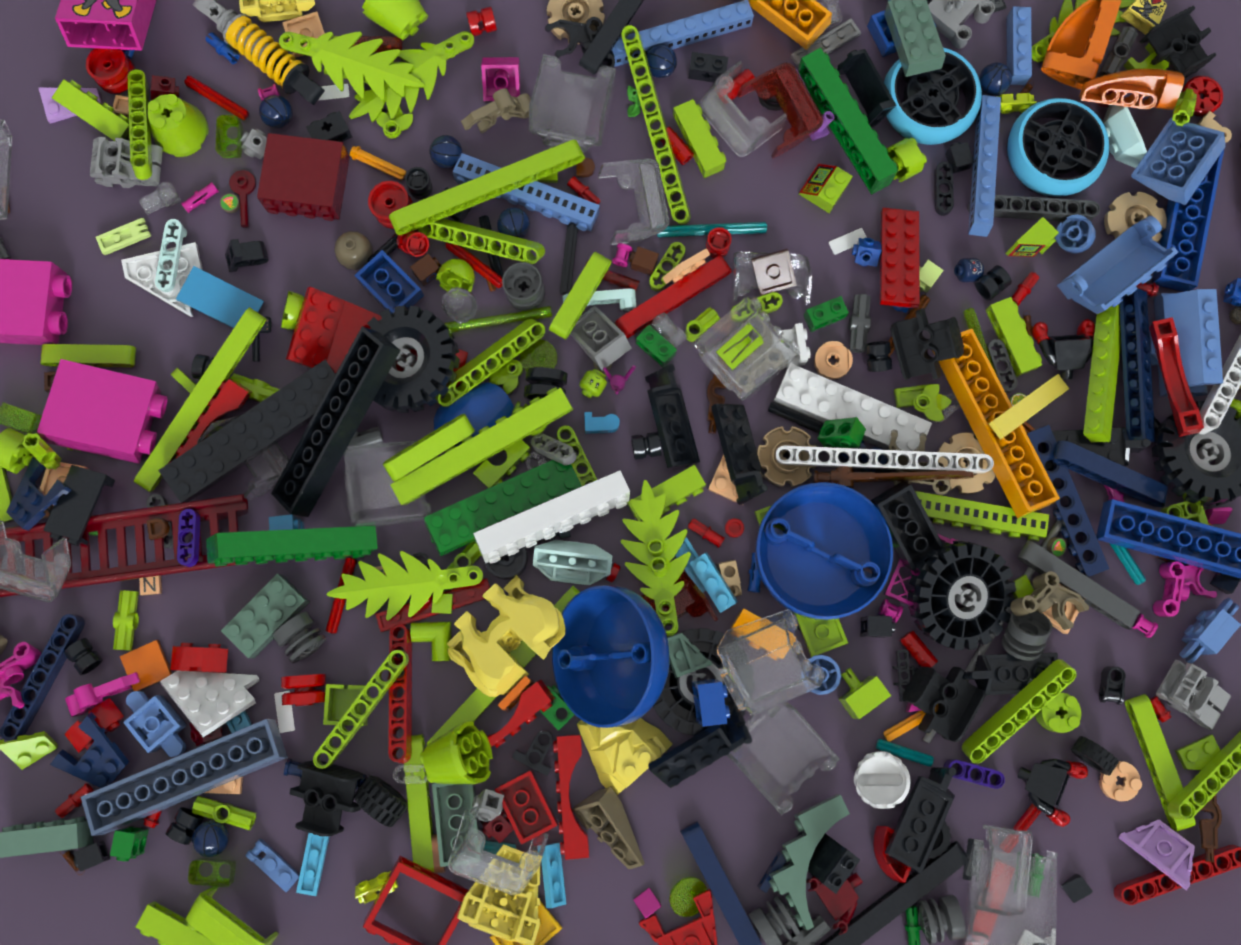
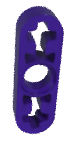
M185 509L179 515L177 560L181 565L193 567L199 559L200 515L192 509ZM190 515L193 516V518H192V519H189V522H188V521H187V518H190ZM188 533H192L193 539L186 543L185 536ZM190 554L191 558L185 560V557H188V555Z

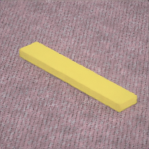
M1057 374L998 416L989 425L999 439H1002L1069 390V387L1060 375Z

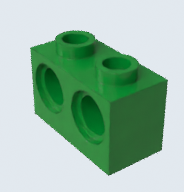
M842 296L807 309L803 316L810 332L845 319L849 312Z
M650 325L636 338V345L662 368L676 355L677 349Z
M857 417L827 420L824 422L817 439L824 447L857 448L861 444L866 428Z
M547 685L555 699L552 703L553 706L545 712H542V710L540 712L559 731L575 714L560 697L561 694L558 688L554 685L552 687ZM558 708H565L568 714L565 719L557 717L556 711Z
M128 826L115 830L110 856L117 857L116 860L129 861V859H135L136 856L144 854L149 829Z

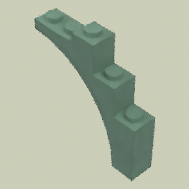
M838 794L794 815L796 818L794 824L798 832L803 834L782 844L784 849L781 851L785 861L790 862V864L769 874L771 878L769 884L773 892L777 891L780 895L787 893L785 899L789 907H793L796 915H794L796 923L805 930L814 927L808 911L806 898V876L811 857L824 834L836 822L850 814L842 796Z

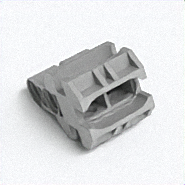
M97 137L93 140L90 176L95 178L97 184L106 187H113V184H120L122 188H131L135 185L159 186L161 174L159 166L162 164L163 148L151 144L153 173L150 178L140 180L135 177L130 162V141L123 138H115V141H108L106 137Z
M1175 660L1157 690L1156 696L1168 701L1167 704L1170 707L1184 713L1200 726L1213 730L1221 716L1219 712H1223L1231 695L1218 686L1219 682L1215 678L1206 676L1207 672L1191 663L1185 665L1181 661Z

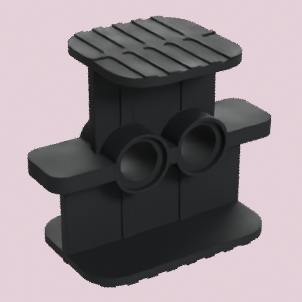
M1194 6L1157 24L1139 41L1140 44L1148 41L1156 52L1157 56L1151 60L1153 65L1163 60L1172 62L1176 70L1184 75V78L1196 73L1217 55L1213 53L1207 56L1199 44L1212 31L1209 27L1200 31L1190 16V13L1195 10Z
M922 308L916 311L915 318L896 321L891 325V336L901 367V373L905 380L932 373L933 379H938L942 375L939 361L959 358L964 354V344L958 321L955 317L928 324L925 309ZM923 330L930 333V339L923 337ZM927 350H934L935 357H930Z
M922 666L916 670L909 685L906 687L903 693V700L910 702L926 713L919 724V730L930 733L933 729L942 735L944 739L958 742L965 735L971 721L984 701L985 691L976 688L963 679L964 670L960 667L954 666L947 677L944 678L934 668ZM948 687V693L945 695V688ZM938 704V711L935 712V706Z
M313 761L298 764V769L303 770L300 786L290 788L289 794L303 798L305 808L302 821L297 822L295 827L298 830L322 837L333 836L343 832L344 827L340 825L342 810L352 813L361 810V807L353 801L357 780L363 778L364 774L335 764L323 769L316 767Z

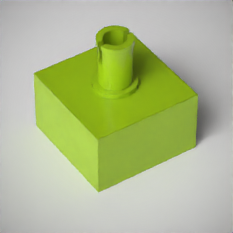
M851 668L841 674L851 689L838 700L853 719H861L891 696L877 676H868L860 682Z

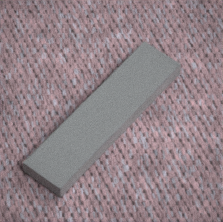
M851 18L819 37L808 50L802 47L792 53L790 57L796 66L799 67L801 58L819 48L824 53L830 54L860 36L861 31Z

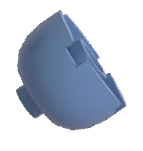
M1071 215L1067 217V220L1058 225L1056 230L1059 233L1055 236V239L1066 252L1082 253L1093 244L1096 230L1092 222L1085 216Z
M825 655L811 657L805 662L801 671L802 682L805 687L818 695L829 694L834 691L840 684L842 677L838 663Z

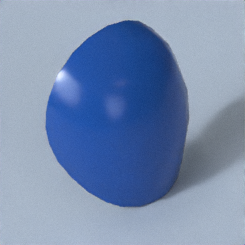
M483 382L449 406L440 405L434 416V430L457 416L466 414L475 429V432L471 435L475 437L479 434L478 431L486 426L491 428L496 425L495 421L501 417H510L514 405L509 396L499 386ZM460 441L455 444V447L461 445L462 442Z

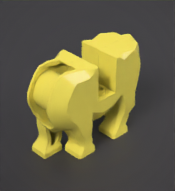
M517 575L503 589L495 583L483 594V597L500 613L491 622L487 631L481 633L477 630L476 618L466 611L454 623L461 631L447 643L450 659L463 667L472 683L489 697H497L509 693L525 676L529 675L510 654L512 650L519 647L522 640L544 660L550 649L565 636L566 628L562 613L554 607L552 602L545 598L526 593L523 589L524 582Z

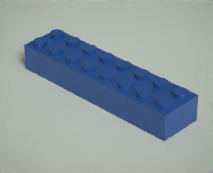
M1224 150L1186 205L1168 200L1166 209L1167 226L1162 231L1160 245L1165 249L1175 247L1178 253L1166 262L1167 266L1159 272L1154 271L1152 282H1155L1156 285L1182 292L1193 290L1198 286Z
M1114 499L1103 502L1096 535L1097 540L1241 579L1240 533Z

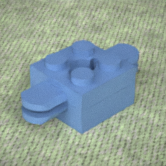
M1227 598L1222 601L1217 609L1201 611L1196 617L1197 621L1184 631L1185 635L1181 640L1187 645L1179 653V656L1183 659L1186 658L1185 661L1187 663H1193L1200 655L1217 654L1241 626L1232 617L1239 609V605L1233 603L1232 599Z
M142 691L129 693L126 698V704L133 714L123 723L146 752H156L162 747L169 757L182 755L186 750V744L178 733L187 725L164 696L156 695L149 699Z

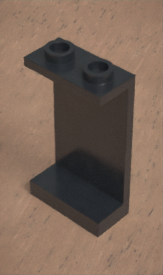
M863 49L849 52L847 58L838 65L837 70L839 75L846 74L868 114L867 118L870 127L877 126L895 108L896 104L867 51Z
M71 465L64 481L71 491L67 495L62 494L58 498L59 500L53 506L43 530L49 533V537L61 541L63 538L67 539V543L79 546L80 543L88 546L89 542L82 538L104 485L113 487L115 480L107 474Z
M825 833L814 850L808 872L836 894L860 859Z

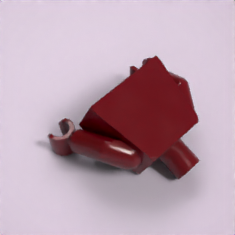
M855 872L848 877L836 894L816 877L812 876V878L806 879V883L811 884L808 891H815L833 919L839 921L834 923L832 928L840 927L838 935L846 933L848 931L847 925L858 905L857 900L859 896L854 889L863 883L859 875Z

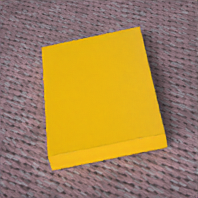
M540 900V905L538 906L540 926L534 945H544L562 929V926ZM494 935L490 936L495 945H525L516 941H507Z

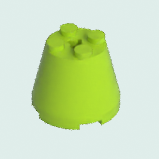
M365 0L362 6L364 9L362 13L368 19L394 34L402 41L409 34L414 36L419 31L418 26L420 23L422 24L428 18L419 0Z
M174 94L161 95L148 103V120L151 135L155 144L162 147L164 152L175 157H185L194 154L201 148L206 135H208L209 128L205 116L197 107L178 98Z
M469 721L457 725L427 745L420 754V760L424 764L427 780L430 783L478 784L486 781L491 774L489 770V760L493 759L491 746L483 730L479 731L474 726V722Z

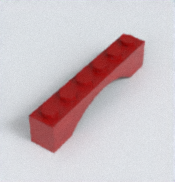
M1173 317L1153 321L1149 330L1179 437L1199 433L1204 426L1199 408L1192 397L1185 377L1178 334Z
M233 379L224 380L219 387L220 393L218 396H214L210 400L208 411L206 413L203 412L198 418L197 422L199 424L196 429L193 428L188 433L186 444H182L176 451L178 455L176 458L202 442L207 431L218 419L233 410L242 408L252 391Z
M542 680L537 681L521 693L518 707L510 721L498 732L487 736L491 747L495 745L498 748L506 742L504 737L508 734L513 736L521 730V724L524 722L529 724L536 719L537 716L535 714L538 711L542 710V712H545L553 706L551 701L555 697Z
M581 734L557 736V740L553 741L554 753L558 752V761H555V773H559L560 780L556 781V792L561 795V801H557L558 814L562 813V822H559V834H563L564 842H560L561 855L565 854V860L589 858L588 834L576 820L569 797L571 775L576 763L582 756Z

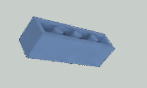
M1013 6L1006 17L1007 67L1012 74L1011 85H1026L1032 76L1031 7Z

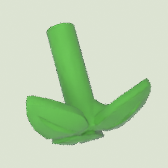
M628 86V99L635 104L628 107L627 115L628 117H635L641 112V104L636 88Z

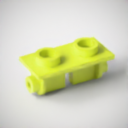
M1030 93L1016 94V100H1014L1013 94H1000L996 96L1001 97L1000 112L1002 114L1017 111L1023 113L1037 103V101H1034V95Z
M391 871L383 872L376 878L362 881L355 886V898H358L360 904L363 902L366 904L377 898L378 894L376 891L382 889ZM396 880L389 893L394 892L395 888H398Z

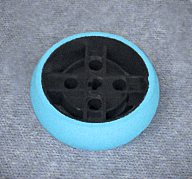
M943 48L946 57L942 69L905 77L900 59H898L890 68L884 80V84L896 104L895 108L886 116L889 123L900 135L908 139L912 137L920 144H941L959 137L972 125L980 109L982 91L975 69L963 56L947 48ZM902 76L907 84L904 90V102L900 104L896 86L899 78ZM960 88L964 92L966 102L963 115L956 108L959 101ZM921 122L938 123L939 126L928 125Z
M1066 98L1048 99L1032 105L1017 118L1008 138V159L1017 178L1029 189L1046 196H1068L1086 189L1100 176L1109 155V138L1101 119L1086 105ZM1042 118H1059V119H1062V120H1053V121H1050V122L1045 123L1044 125H1041V124L1035 122L1036 120L1042 119ZM1086 139H1087V141H1088L1090 150L1087 149ZM1025 145H1027V146L1030 147V155H1031V158H1032L1033 162L1031 161V159L1029 158V156H1028V154H1027ZM1073 170L1083 174L1074 178L1053 177L1054 175L1066 174Z

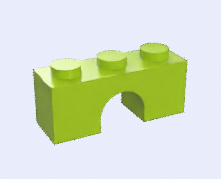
M523 440L503 450L507 454L505 463L495 466L486 459L473 472L474 476L487 488L502 483V480L507 475L511 476L517 470L516 466L520 461L522 463L525 462L531 455L529 453L531 451L530 447Z

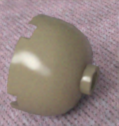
M349 231L338 237L335 242L334 252L336 259L341 265L350 270H358L368 263L367 260L373 254V249L365 235L357 231Z

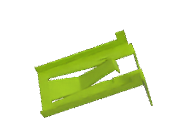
M750 323L716 351L732 370L759 346L764 344L763 338L754 329L759 335L758 338L752 342V339L747 336L743 341L735 345L754 329ZM745 346H747L745 350L733 361V363H731L732 360L739 354V352Z

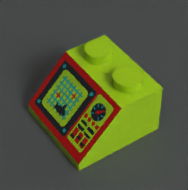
M818 164L800 190L799 195L830 214L853 176L837 166Z
M1042 217L1005 254L1007 256L1034 257L1039 252L1043 254L1056 241L1054 237L1059 232Z

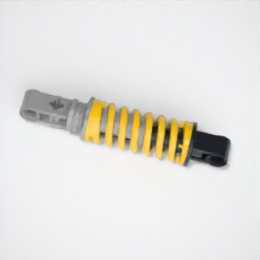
M217 0L194 1L192 5L217 24V30L223 34L224 42L238 50L241 55L260 68L277 85L282 86L285 93L292 94L298 91L312 105L316 104L325 90L308 78L310 69L307 64L296 60L293 54H288L287 50L281 48L279 42H274L273 37L267 36V33L264 30H260L257 24H252V20L248 15L238 14L233 9L227 10Z

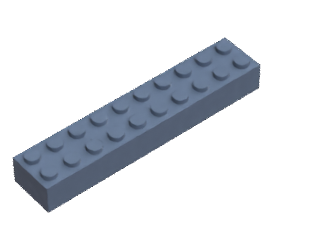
M262 720L82 796L81 800L91 835H105L288 758L276 720Z

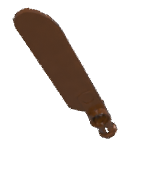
M837 467L830 472L814 471L815 483H835L851 489L854 488V483L974 478L973 472L958 470L875 473L853 472L852 467Z

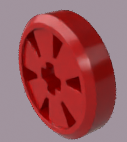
M1208 76L1193 77L1181 90V92H1184L1186 89H1193V92L1197 94L1193 113L1195 116H1204L1209 111L1215 112L1223 101L1221 86L1216 80ZM1200 93H1202V94L1204 95V96H1203V97H1204L1203 99L1200 98V96H1201V95H1199Z

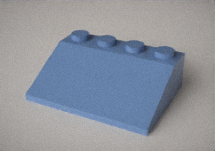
M1170 118L1131 177L1168 200L1186 205L1226 147L1224 132L1189 122L1183 126H1178L1172 120L1173 118Z

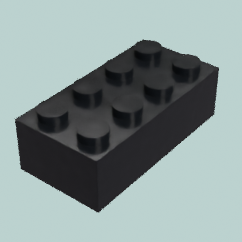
M902 481L870 500L885 519L890 530L892 543L905 567L914 571L920 560L928 561L925 556L932 549L940 551L938 546L942 542L911 484Z

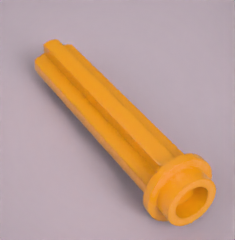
M353 146L350 151L352 160L357 159L399 180H403L406 176L404 169L362 150L360 146Z
M938 704L935 706V712L938 711ZM918 711L883 732L885 739L890 742L915 728L921 723L926 713Z

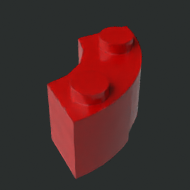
M181 643L180 646L172 647L170 670L226 673L228 649L221 648V644H209L208 648L193 647V643Z
M110 698L88 712H92L96 716L94 720L99 727L105 728V733L116 730L120 726L119 722L124 717ZM79 720L64 734L78 753L85 749L88 750L94 742L90 736L78 728L81 724Z
M876 826L873 847L880 868L893 881L905 883L911 868L885 854L894 830L888 826Z

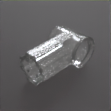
M172 182L161 183L156 188V191L139 199V203L147 215L164 206L171 207L180 202L181 199Z
M663 312L653 319L652 324L676 349L688 338L684 331L676 326L666 313Z

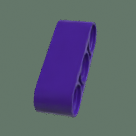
M949 759L944 764V767L949 768L954 763L958 765V772L953 778L994 789L1001 788L1005 783L1004 775L997 770L956 759ZM973 769H976L978 772L975 779H972L970 776V772ZM992 774H995L997 777L994 784L990 783V776Z

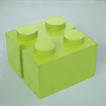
M326 684L323 725H337L366 685ZM360 703L357 706V711L360 714H364L366 706ZM368 718L366 719V721L363 723L362 726H367V725H368ZM349 719L345 722V726H354L353 722Z

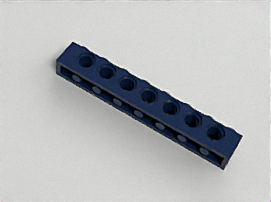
M1138 288L1129 296L1125 294L1122 297L1123 301L1119 304L1126 431L1129 440L1149 439L1150 442H1155L1147 292Z
M1045 425L1027 433L1044 468L1048 460L1053 462L1057 444L1050 425ZM1039 443L1046 445L1044 453L1038 451ZM1053 462V469L1048 471L1045 468L1052 484L1056 478L1061 481L1060 488L1055 489L1060 499L1066 496L1069 500L1068 505L1065 507L1060 504V499L1054 502L1053 506L1055 509L1053 514L1056 520H1060L1062 524L1060 531L1063 537L1068 539L1070 544L1068 550L1072 557L1075 556L1077 561L1075 564L1076 569L1087 577L1110 569L1069 470ZM1074 514L1076 522L1070 525L1068 523V516ZM1081 532L1084 538L1078 543L1075 540V535ZM1089 550L1091 553V557L1089 560L1085 561L1083 559V553L1084 551Z

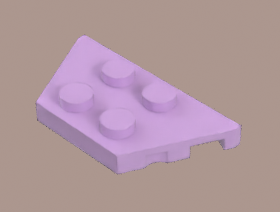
M1156 820L1149 825H1143L1133 831L1120 834V840L1187 891L1190 887V874L1193 865L1192 858L1195 849L1193 844L1161 820Z

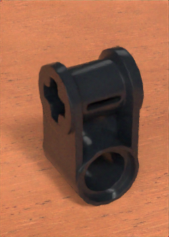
M1107 666L1102 670L1099 689V701L1101 703L1109 701L1116 702L1117 705L1123 704L1126 674L1122 668ZM1113 670L1116 673V678L1114 680H1112L1110 676Z

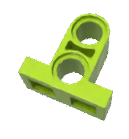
M1186 493L1182 495L1184 502L1170 505L1160 510V512L1169 514V510H1171L1174 516L1206 525L1209 524L1204 508L1201 506V500L1195 504L1185 500ZM1187 506H1190L1192 510L1191 513L1188 512Z

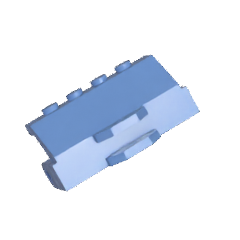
M1148 216L1132 225L1115 240L1096 252L1057 286L1068 300L1072 298L1073 301L1099 314L1110 306L1115 307L1120 304L1125 294L1129 296L1138 289L1136 286L1139 283L1144 284L1152 278L1151 274L1154 271L1159 272L1167 266L1166 262L1175 256L1178 251L1175 247L1165 249L1152 239L1153 236L1162 230V227L1155 217Z
M1196 289L1180 293H1161L1154 298L1155 321L1173 317L1178 334L1182 365L1192 397L1207 395L1208 388L1206 385H1219L1223 383L1217 290ZM1149 330L1151 365H1158L1160 396L1168 397Z

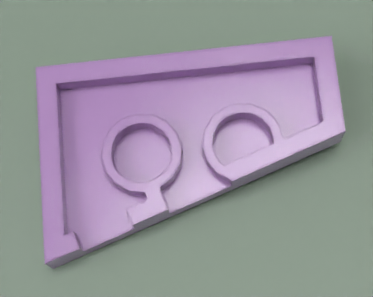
M38 87L47 121L50 124L77 116L52 99L57 88ZM81 88L85 93L90 91L98 97L97 101L103 104L97 88Z

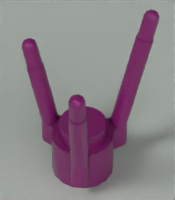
M635 365L629 369L625 376L618 374L612 376L606 367L603 368L607 379L610 381V387L615 391L616 395L624 389L625 382L636 368Z

